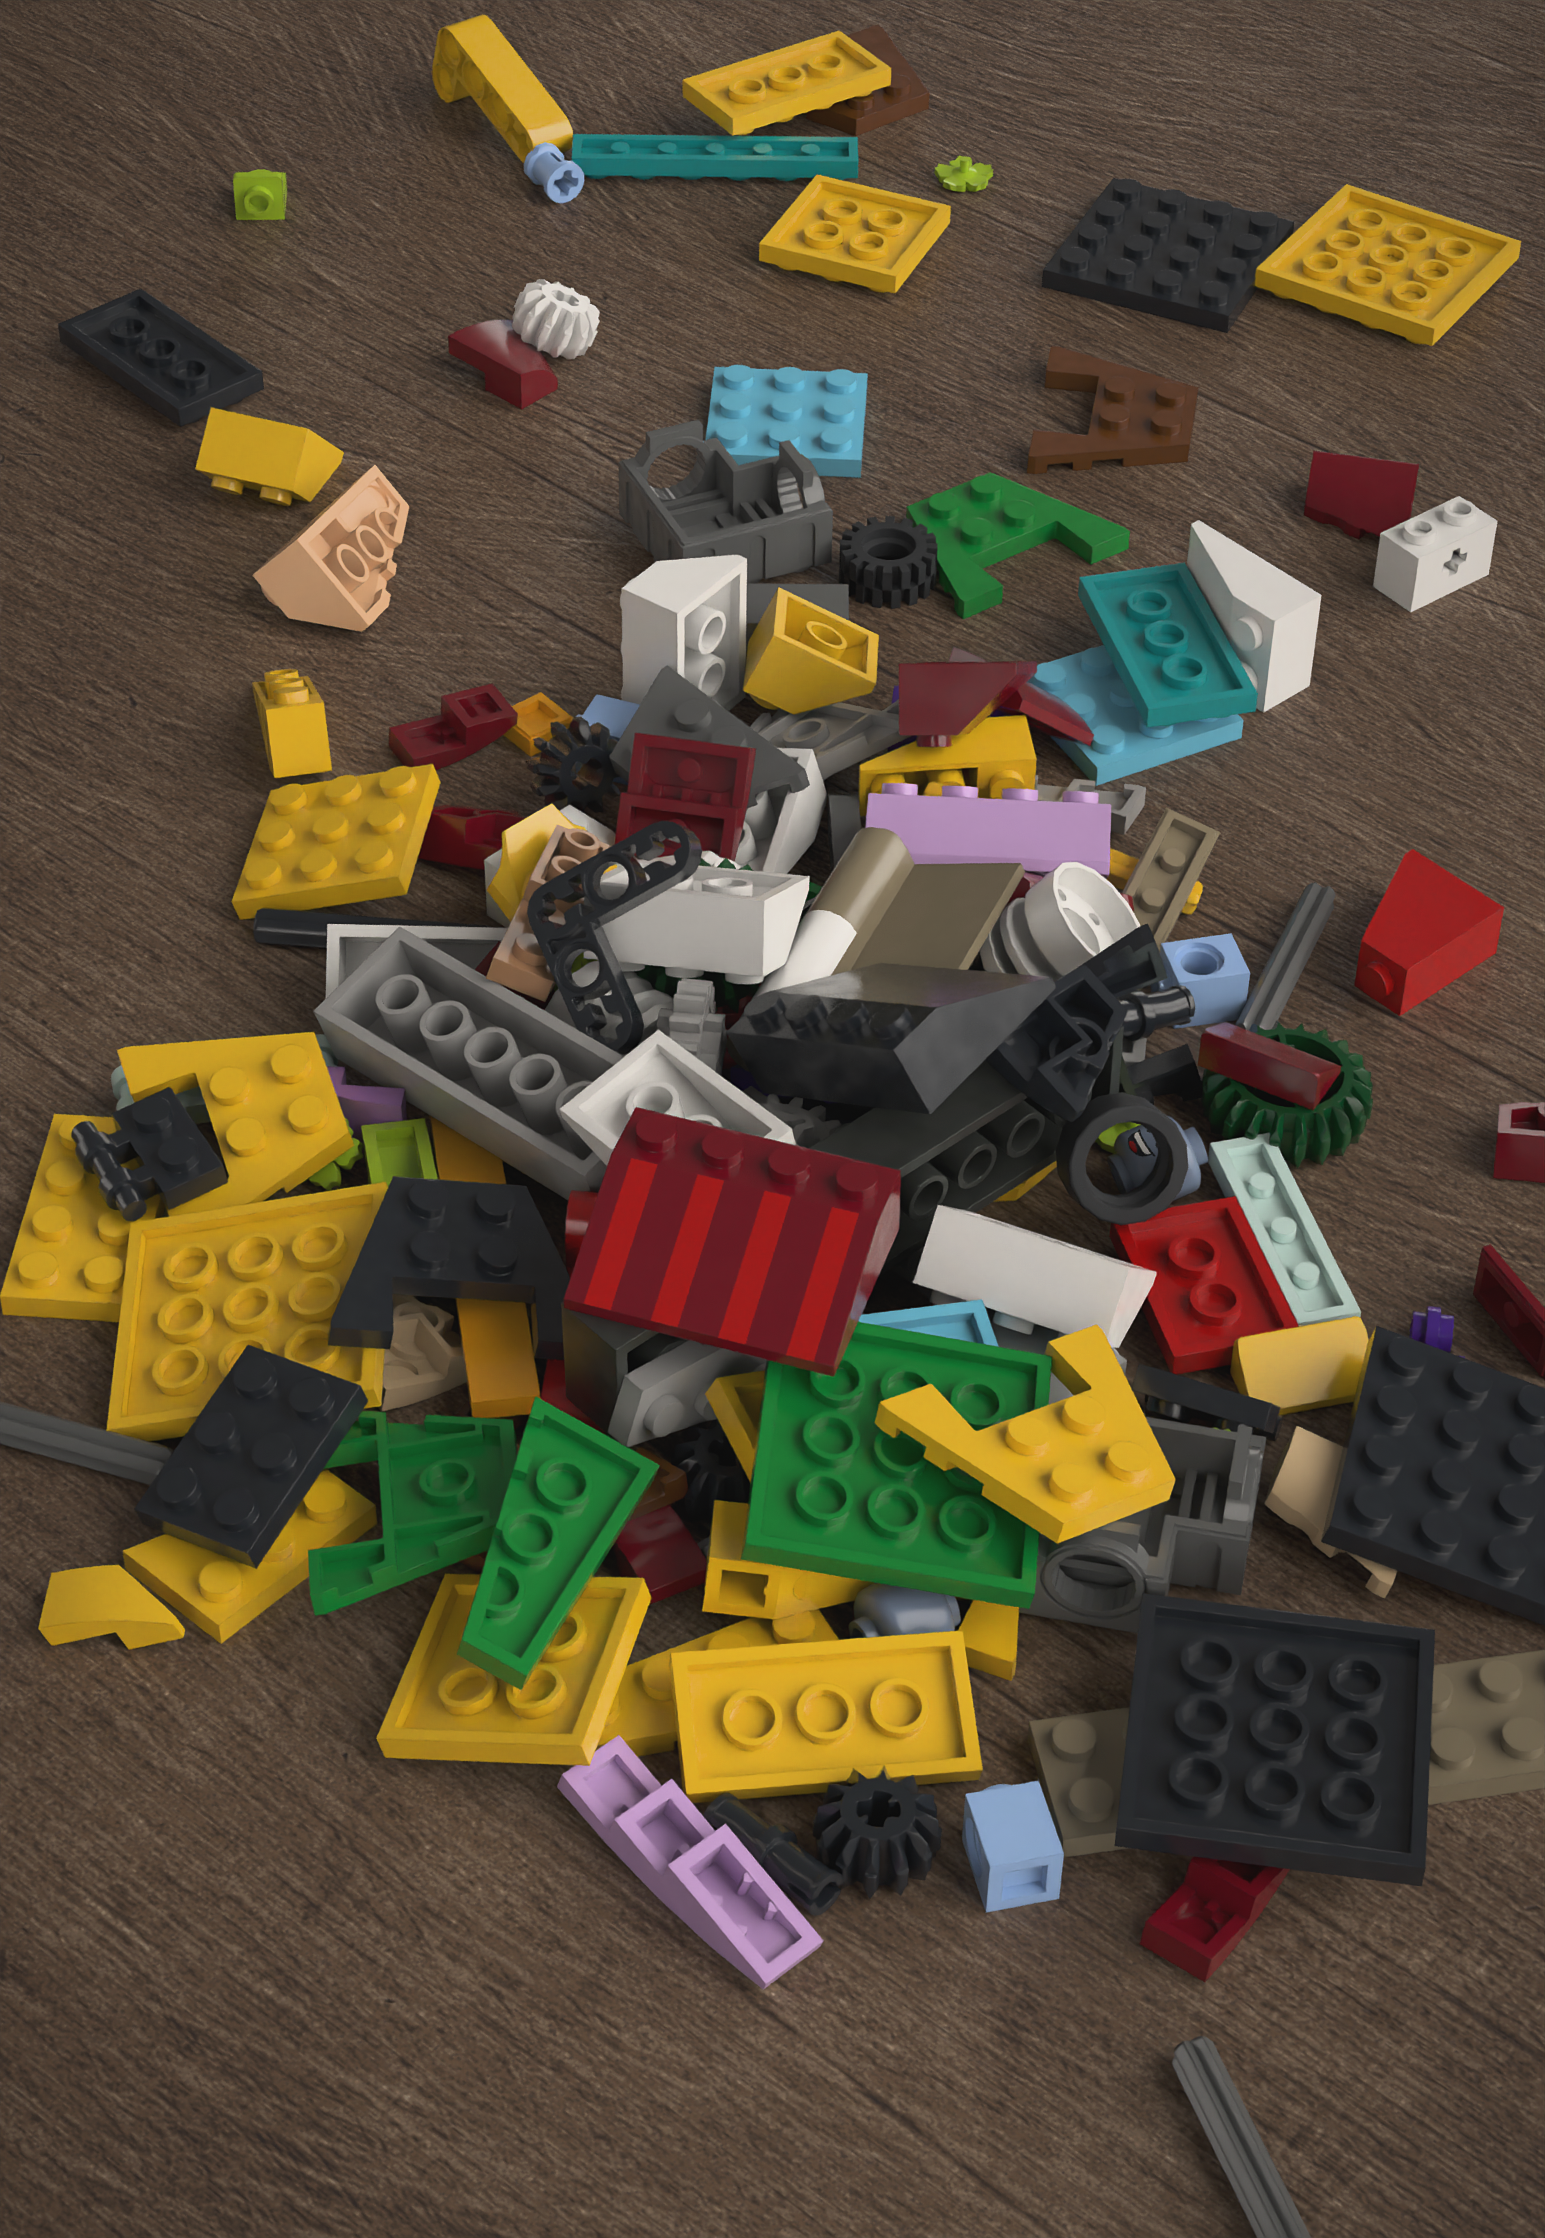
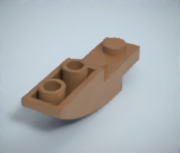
M558 824L556 825L529 879L522 901L493 957L486 979L546 1002L556 982L529 923L527 915L529 900L534 891L541 885L611 847L610 845L600 842L594 834L578 828L568 829ZM584 897L574 903H567L556 899L554 901L556 912L549 916V921L564 926L566 924L564 913L579 903L584 904Z

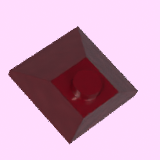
M1037 661L899 663V735H916V747L952 746V735L969 734L1037 673Z

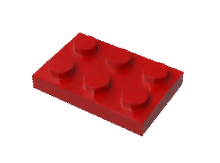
M1235 1196L1170 1207L1145 1222L1127 1225L1111 1223L1109 1237L1119 1259L1157 1272L1153 1286L1141 1308L1171 1373L1178 1375L1231 1365L1233 1346L1236 1339L1299 1327Z

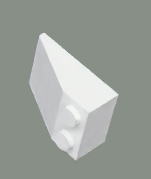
M1200 520L1192 523L1187 567L1258 693L1256 708L1264 713L1310 686L1321 594Z
M778 748L805 768L810 785L796 793H792L790 784H786L755 794L758 805L746 810L735 863L741 867L748 864L754 871L787 874L814 842L828 795L813 749Z
M660 1030L653 1033L560 1108L562 1118L606 1166L635 1107L796 1145L792 1128Z

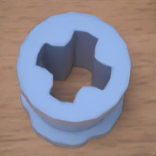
M545 142L538 144L526 156L524 162L525 174L533 183L543 185L546 195L554 202H569L582 190L584 173L581 167L573 161L564 160V155L553 143Z

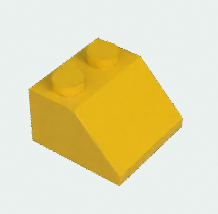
M211 407L195 470L211 478V487L216 490L234 495H242L243 488L245 487L260 491V499L283 506H290L292 498L311 502L341 464L344 452L308 428Z
M778 587L748 641L743 691L749 693L755 702L765 708L772 710L781 708L793 715L870 694L877 682L879 635Z

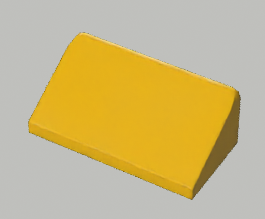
M1355 1316L1240 1337L1234 1342L1230 1373L1240 1394L1281 1407L1280 1415L1354 1402L1369 1341L1367 1331L1361 1318Z

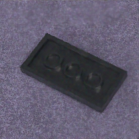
M141 288L58 324L60 342L180 427L199 421L202 417L209 414L211 407L221 409L228 405L237 404L243 398L264 389L263 372Z

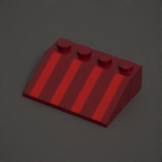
M635 1107L611 1153L564 1296V1308L834 1377L899 1231L901 1170Z

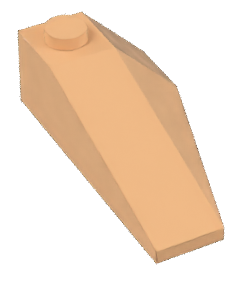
M374 465L279 549L252 576L261 585L265 597L272 604L279 606L288 618L362 632L389 606L391 594L386 591L387 581L395 576L397 564L392 561L394 549L402 543L409 505L377 466Z

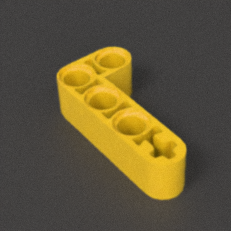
M482 14L439 29L432 65V79L436 92L442 100L451 103L471 96L523 163L528 153L541 143H553L561 153L572 149L573 131L568 118L487 15Z

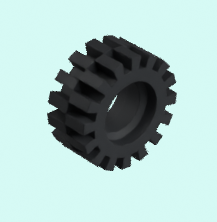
M885 516V522L879 523L876 517L867 518V526L858 521L852 524V531L846 529L842 534V540L840 539L839 583L848 585L849 596L855 594V601L864 604L868 599H871L872 607L881 608L882 602H890L891 609L900 608L901 601L903 600L909 606L917 604L918 596L926 599L930 595V589L934 590L936 585L938 549L936 537L933 532L927 534V527L922 524L913 528V520L904 518L901 523H895V516Z

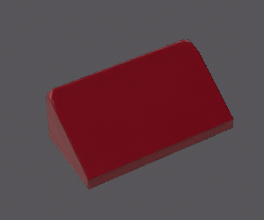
M1227 1022L1206 1028L1201 1035L1198 1066L1311 1110L1316 1108L1341 1071L1340 1065Z
M1491 1244L1483 1246L1480 1253L1473 1295L1538 1374L1545 1379V1308Z

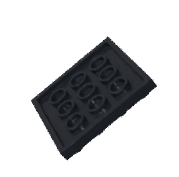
M1113 178L1043 269L1042 287L1228 333L1259 288L1255 286L1256 268L1293 234L1295 221L1279 218L1276 214L1267 211L1253 212L1236 208L1230 203L1221 200L1207 201L1187 196L1180 190H1161L1145 186L1134 179Z
M1376 1326L1367 1343L1321 1542L1545 1626V1388Z
M1142 1593L1114 1846L1422 1886L1426 1868L1435 1630Z

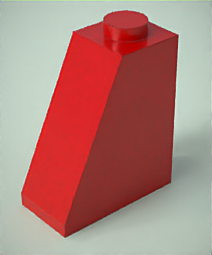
M1414 849L1405 853L1361 939L1354 986L1398 1016L1403 1015L1496 954L1504 907Z

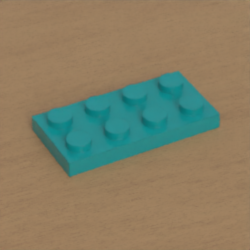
M1185 562L1079 577L1078 596L1146 727L1171 726L1181 722L1208 718H1225L1235 714L1256 712L1258 693Z

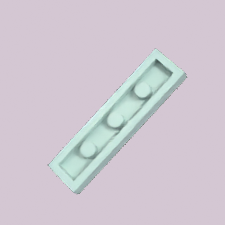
M1270 1133L1259 1134L1253 1140L1241 1137L1210 1143L1208 1163L1225 1198L1236 1197L1298 1326L1355 1316L1360 1317L1361 1310L1279 1148L1269 1145Z

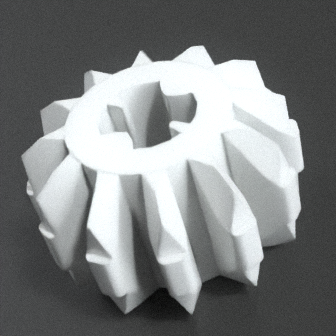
M537 279L534 283H527L524 291L520 292L514 305L516 309L512 317V328L521 335L523 342L537 347V351L543 350L548 352L553 358L561 355L566 359H575L576 356L585 354L588 346L592 345L596 337L600 313L594 305L590 304V299L587 296L579 295L574 291V288L564 287L558 281L551 284L544 279Z

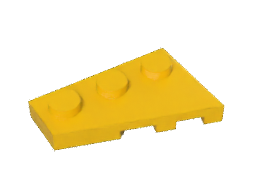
M324 1470L319 1474L257 1569L166 1533L123 1550L125 1570L222 1644L309 1577L308 1550L351 1544L377 1524L376 1505L329 1470Z

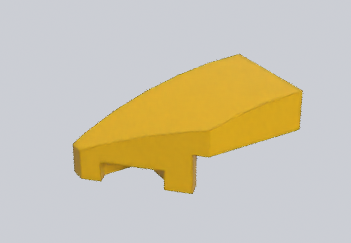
M120 1565L75 1568L51 1573L38 1627L51 1646L116 1632L129 1650L184 1638L185 1633L184 1627L176 1616Z

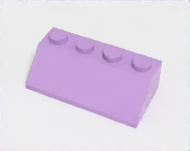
M882 783L881 794L868 793L865 828H884L897 834L908 849L914 864L1021 863L1025 872L1045 877L1062 863L1078 862L1094 869L1105 879L1109 876L1111 804H1098L1099 793L1063 791L1062 802L1038 801V790L1005 788L1002 789V799L978 798L977 787L942 786V797L919 796L918 785L905 783Z

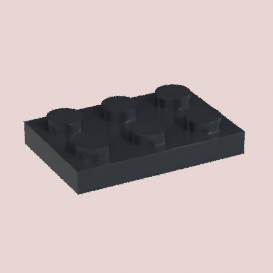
M247 1345L134 1508L135 1512L146 1526L257 1569L368 1403L361 1385Z

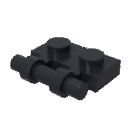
M171 1087L111 1113L116 1132L110 1135L99 1132L90 1121L80 1122L71 1132V1137L77 1145L75 1155L86 1172L96 1174L100 1180L98 1185L99 1193L109 1208L119 1210L127 1221L140 1219L147 1211V1205L144 1201L155 1195H159L168 1210H171L228 1183L222 1162ZM135 1159L140 1166L137 1169L130 1170L121 1167V1164Z
M1138 1364L1131 1389L1145 1395L1144 1401L1147 1403L1145 1409L1185 1422H1190L1192 1417L1212 1422V1428L1216 1427L1221 1430L1230 1429V1431L1237 1432L1238 1425L1252 1427V1435L1263 1436L1274 1442L1277 1440L1283 1422V1415L1279 1414L1281 1407L1210 1384Z

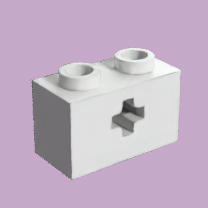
M1458 496L1381 532L1373 587L1409 612H1413L1489 575L1497 520L1478 509L1473 503Z

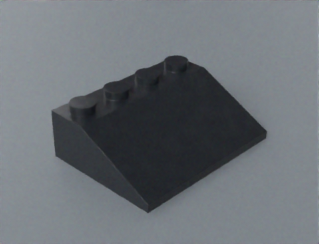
M878 963L763 993L746 1005L744 1009L745 1015L727 1031V1034L762 1093L932 1114L1057 987L1052 978L1046 976Z

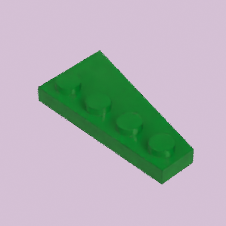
M535 1396L457 1655L522 1690L651 1486L660 1465Z

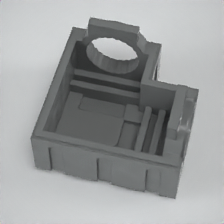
M694 420L646 432V442L641 446L636 456L618 462L619 514L626 523H630L633 527V533L646 551H650L654 556V562L740 555L747 558V583H758L762 578L768 579L792 572H803L811 566L816 567L832 562L833 510L825 502L822 484L815 467L807 457L798 452L790 440L779 442V456L738 465L718 438L703 441V425L699 420ZM683 444L687 446L692 445L696 448V463L690 474L683 481L669 488L664 487L661 489L658 487L653 488L648 484L647 478L650 466L661 452ZM798 487H799L800 492H801L803 507H802V504H801V501H800V497H799V493H798Z
M1146 1417L1176 1479L1169 1500L1058 1544L1039 1532L1035 1595L1030 1608H1019V1613L1138 1633L1142 1593L1168 1596L1170 1583L1189 1587L1199 1585L1205 1588H1217L1216 1591L1241 1595L1260 1485L1266 1437L1252 1435V1427L1238 1425V1431L1233 1432Z

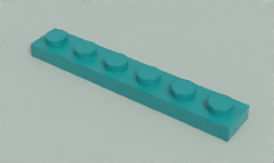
M573 134L571 159L581 167L584 176L591 179H602L607 176H632L637 179L646 180L656 176H679L686 180H697L702 177H727L732 180L741 181L751 177H774L781 181H792L797 178H814L816 175L844 180L845 178H858V137Z

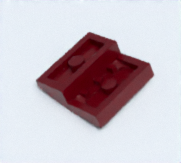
M953 647L948 662H986L987 660L968 651ZM1028 681L996 709L1008 716L1026 715L1028 726L1051 737L1091 746L1094 734L1086 722L1074 709L1055 695Z
M635 733L628 790L621 793L615 844L653 823L670 821L693 831L700 840L702 851L710 850L720 858H727L735 862L748 805L756 748ZM665 838L662 841L665 851L658 857L674 855V852L681 847V843Z

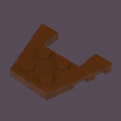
M877 24L847 36L891 67V85L874 90L871 94L864 97H852L833 103L827 109L806 112V119L853 136H858L929 109V91L885 30Z
M1051 346L1046 368L1045 388L1096 393L1088 435L1033 430L1028 454L1027 473H1047V464L1071 463L1072 471L1091 470L1093 461L1121 459L1122 467L1188 462L1199 387L1062 347Z

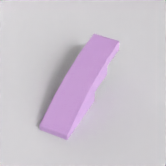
M620 1735L595 1751L590 1766L575 1765L561 1775L557 1788L612 1851L699 1937L761 1989H765L822 1945L823 1939L731 1829L724 1824L715 1831L672 1779L661 1786Z

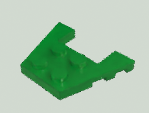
M992 472L975 477L973 480L941 493H936L929 498L906 507V518L913 520V528L922 524L927 527V534L933 532L935 535L936 543H938L937 570L939 572V583L945 593L951 592L954 598V609L962 619L1002 603L1003 585L983 570V568L1052 539H1058L1090 565L1129 548L1130 531L1125 527Z
M362 1411L358 1416L359 1421L354 1422L323 1469L378 1460L383 1537L376 1540L308 1550L310 1598L315 1616L328 1614L487 1551L518 1453L513 1420L426 1415L424 1425L388 1423L386 1412Z

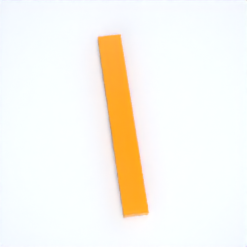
M429 1115L438 1180L506 1184L502 1159ZM455 1298L472 1417L499 1418L530 1414L535 1396L540 1399L541 1397L526 1304L523 1302Z

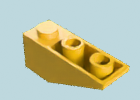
M281 669L264 673L265 681L252 682L269 768L274 778L332 771L324 702L308 676L299 677L298 670Z
M1026 715L987 717L969 734L952 735V746L916 747V741L860 764L858 795L860 816L867 815L868 793L881 794L882 783L918 785L919 796H923L927 785L934 781L946 786L977 787L978 798L1002 799V789L1005 788L1035 790L1037 758Z
M714 1500L702 1612L775 1620L807 1610L813 1611L854 1601L860 1590L875 1583L742 1560L741 1555L748 1504Z

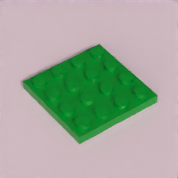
M858 1322L834 1377L766 1360L741 1559L1029 1609L1035 1595L1039 1532L981 1495L984 1486L982 1482L958 1467L946 1471L942 1470L924 1458L926 1446L903 1431H900V1434L893 1438L882 1431L874 1422L881 1401L928 1384H932L975 1431L1049 1405L1052 1356Z

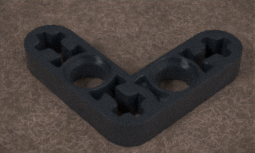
M670 821L653 823L546 882L534 891L528 903L527 915L530 926L576 1029L620 1055L628 1054L638 1046L643 1037L644 1022L602 926L687 880L696 872L701 863L702 856L700 840L693 831ZM665 838L681 843V847L674 852L676 863L673 866L662 861H655L642 868L640 863L633 857L635 853L638 858L646 861L658 857L665 851L662 842ZM620 864L628 873V887L619 898L608 900L601 892V877L610 866ZM646 874L649 875V877H650V879H649L648 881H647V878H646ZM586 896L595 907L593 911L591 906L579 903L568 909L564 913L566 921L564 926L549 921V916L556 912V905L554 903L556 899L567 903H574ZM591 951L599 960V974L593 983L580 987L573 980L571 973L572 964L578 955ZM610 990H612V994H611V995H605V994L608 993ZM600 997L605 1010L609 1014L622 1017L623 1022L615 1028L618 1037L616 1040L600 1035L599 1030L607 1025V1019L601 1006L591 1003L585 1005L586 1000Z

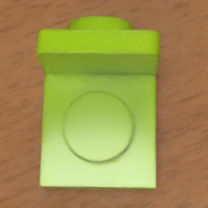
M258 169L250 172H236L233 175L236 220H285L287 199L286 173Z

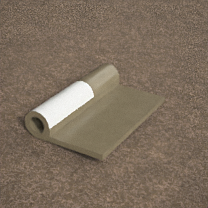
M863 828L855 834L799 923L786 964L767 974L752 1000L772 990L878 963L968 970L1025 874L1021 863L914 864L908 849L897 834L884 828ZM728 1036L726 1046L730 1056L739 1066L750 1072Z

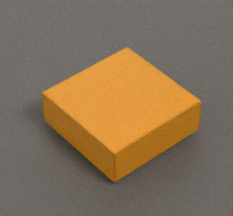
M540 692L512 706L518 713V721L504 736L532 757L541 752L534 746L533 739L540 737L549 741L552 739L550 722H559L568 729L572 716Z

